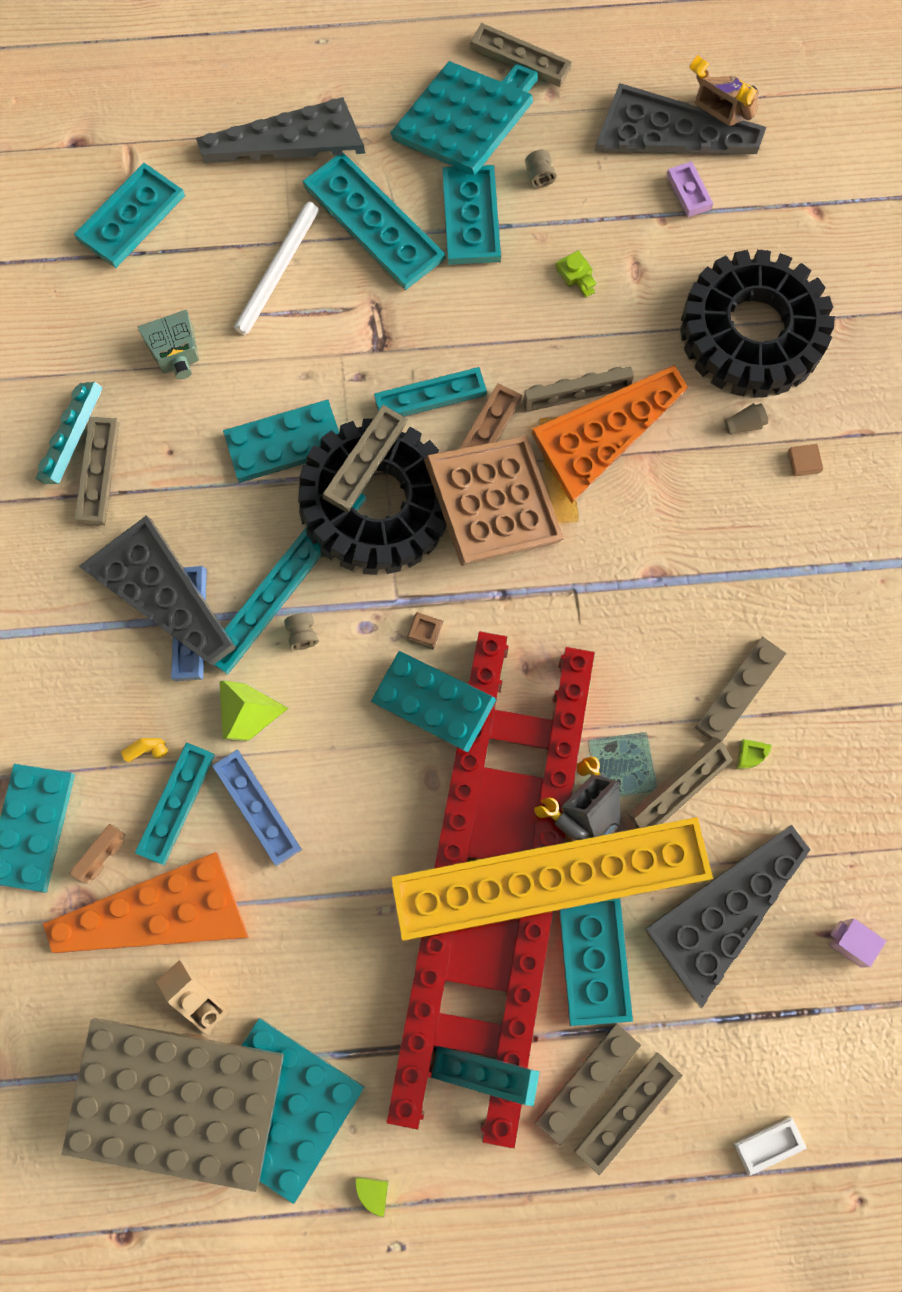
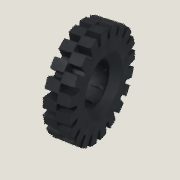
M757 249L754 259L750 258L748 250L738 251L734 253L732 261L725 255L715 260L712 269L707 266L699 274L697 282L693 283L681 321H683L680 328L681 341L687 340L684 351L688 359L697 358L694 368L702 377L711 372L714 375L711 384L721 390L726 383L732 384L731 394L743 397L748 389H753V397L759 398L767 397L771 389L774 390L776 395L788 392L792 384L796 387L807 379L810 372L813 373L830 344L832 339L830 335L834 330L835 316H829L834 307L830 296L821 297L826 288L821 280L817 277L808 282L807 279L812 270L802 263L794 270L790 269L789 265L792 257L782 253L779 254L776 262L770 261L771 251ZM746 301L763 302L773 307L780 314L781 321L784 323V330L774 340L754 341L736 330L734 321L731 320L730 312H734L738 304Z
M368 418L363 419L362 427H356L354 421L340 425V432L338 434L331 430L321 438L319 447L313 446L307 455L306 465L302 466L300 474L299 514L302 525L306 524L307 526L306 534L313 545L316 543L321 545L320 552L330 561L336 557L341 560V567L351 571L354 570L355 566L362 567L363 574L377 575L378 569H385L387 574L400 572L402 565L407 564L410 568L421 562L425 553L429 555L438 545L439 539L443 537L447 527L424 461L428 455L437 454L439 449L431 440L423 444L420 441L422 433L412 427H409L406 433L401 432L376 471L385 472L384 474L388 473L400 482V488L404 489L406 495V502L402 501L401 504L402 510L392 517L386 516V519L368 518L367 515L363 516L358 513L353 507L346 513L323 499V493L374 419Z

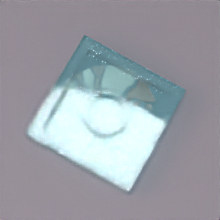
M647 732L588 741L590 757H596L599 761L600 768L598 771L601 774L604 772L609 779L619 782L620 796L652 792L657 788Z

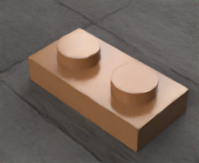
M109 824L69 874L78 881L85 883L89 880H94L104 868L102 864L108 856L115 855L122 847V839L126 834L119 828Z

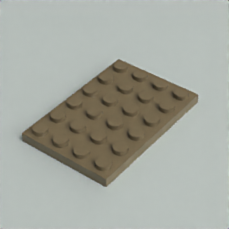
M93 1018L90 1021L61 1155L256 1192L259 1186L284 1054Z

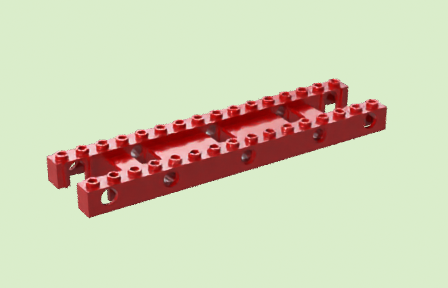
M479 631L469 685L497 699L498 692L501 693L503 680H500L504 658H507L509 645H506L508 636ZM570 647L565 648L558 664V668H561L559 688L555 690L552 702L555 703L552 720L495 710V702L469 752L467 753L457 747L434 869L465 863L468 857L485 859L564 843L565 833L554 824L555 820L552 817L539 818L534 808L538 806L546 808L541 800L554 798L558 802L559 812L562 813V805L572 796L595 652ZM489 739L546 749L547 761L543 778L484 767ZM553 911L421 938L387 1124L419 1129L420 1120L424 1119L425 1114L422 1108L427 1080L432 1075V1070L429 1069L434 1045L495 1057V1060L528 1068ZM445 981L506 992V1005L501 1024L440 1013ZM490 1095L487 1117L484 1123L480 1125L482 1143L515 1149L522 1104Z

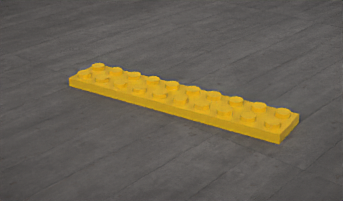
M698 817L391 877L402 941L713 879Z

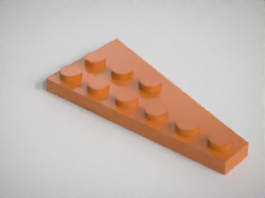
M675 365L532 430V436L571 504L686 392L688 386Z
M217 852L43 923L52 953L249 938Z

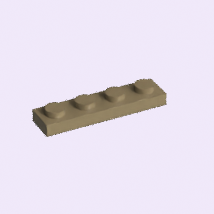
M483 23L480 24L470 41V49L511 67L518 64L536 71L539 79L558 87L562 85L571 69L572 61Z
M631 366L625 368L614 367L607 372L599 374L587 373L577 379H561L554 384L545 386L540 384L534 385L524 391L523 404L525 411L530 412L618 391L632 384L634 378Z
M382 405L323 493V499L348 513L406 426L408 419Z
M89 417L74 519L77 524L106 525L120 424L117 418Z
M762 636L695 726V729L710 740L715 736L723 741L784 658L786 652Z
M714 736L628 813L637 829L663 824L733 761L722 740Z
M615 1023L535 1123L555 1142L561 1145L640 1048L641 1044L619 1024Z
M656 1052L576 1147L574 1152L600 1176L683 1075L661 1054Z

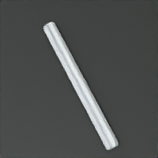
M307 202L303 206L235 323L234 329L240 334L246 335L251 330L319 212L318 207L312 202Z

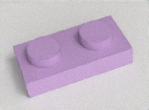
M692 161L668 169L666 176L687 218L712 209L713 202Z

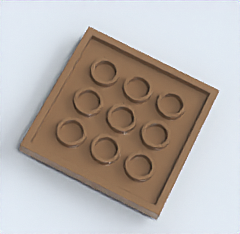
M527 436L432 454L424 459L461 566L559 543L564 539Z

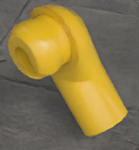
M139 738L121 750V755L126 762L130 763L146 752H151L153 758L160 759L168 753V749L165 746L166 742L161 738Z

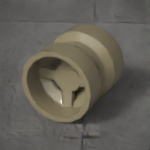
M547 150L533 151L525 159L526 168L531 172L529 175L531 184L535 188L547 187L556 179L555 169L551 166V156Z
M311 613L294 614L284 620L286 630L291 632L289 644L292 650L307 649L318 644L317 633L311 628L314 624Z

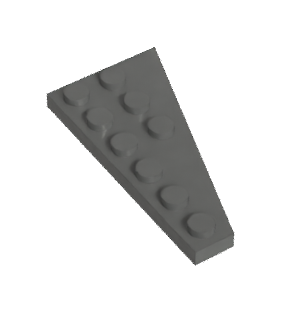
M619 83L597 140L595 151L757 154L766 127L745 120L728 126L698 106Z
M343 97L331 99L313 106H306L295 111L284 112L266 119H258L248 124L233 126L223 131L208 133L196 138L204 163L235 161L238 156H251V160H261V155H274L275 159L315 157L319 152L332 151V156L342 155V151L356 150V154H365L364 144Z
M147 515L79 566L209 664L214 665L236 648L152 519Z
M792 825L785 828L644 929L699 1008H703L708 1001V997L715 987L719 985L725 976V972L745 947L762 922L764 915L775 903L788 880L792 878L810 852V848Z

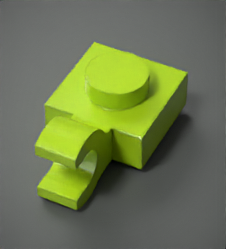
M579 250L556 261V269L569 287L577 284L586 298L595 293L593 286L596 285V281L592 277L593 269Z

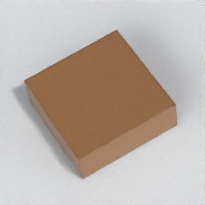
M818 444L790 447L788 450L794 476L822 472L823 465Z
M416 612L407 635V641L434 650L443 621Z

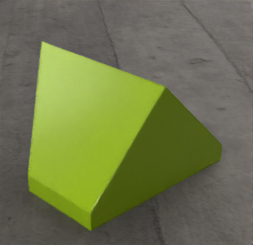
M225 680L219 682L223 739L249 741L289 709L245 683Z

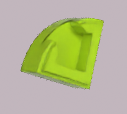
M742 739L740 741L736 769L745 770L759 765L769 755L772 745Z
M356 1177V1190L361 1203L371 1213L384 1217L389 1181Z

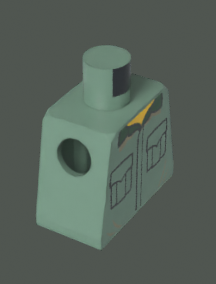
M187 309L137 326L147 348L163 373L174 370L177 379H186L191 376L192 371L189 365L196 363L199 360L194 328Z

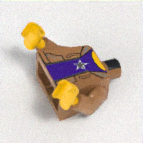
M697 55L689 66L697 74L696 79L700 85L694 104L728 126L743 120H751L758 108V89L735 76L711 77L706 70L710 64Z

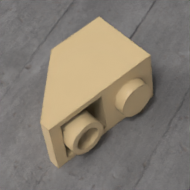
M181 960L156 982L167 1002L204 1034H207L229 1013L228 1009L200 977Z

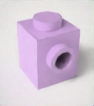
M854 918L844 922L841 920L837 923L831 932V936L834 938L829 946L860 968L871 967L887 941Z

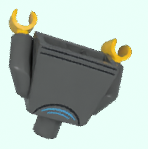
M596 757L584 758L582 762L577 763L576 770L583 777L591 775V777L562 805V813L559 812L558 802L554 798L542 799L541 802L545 804L546 808L538 806L534 808V811L539 818L552 817L555 820L554 824L573 841L613 834L621 823L619 782L609 779L604 772L601 774L598 771L600 764Z

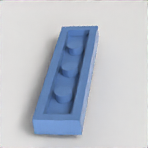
M203 566L183 567L206 601L207 569ZM173 637L171 679L176 682L203 680L204 659Z
M238 749L213 765L216 773L276 867L302 850Z

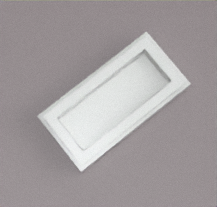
M790 1116L733 1143L749 1176L807 1149L793 1118Z

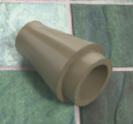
M753 403L732 417L725 419L724 422L728 434L731 435L763 429V426L768 424V417L761 403L757 405Z

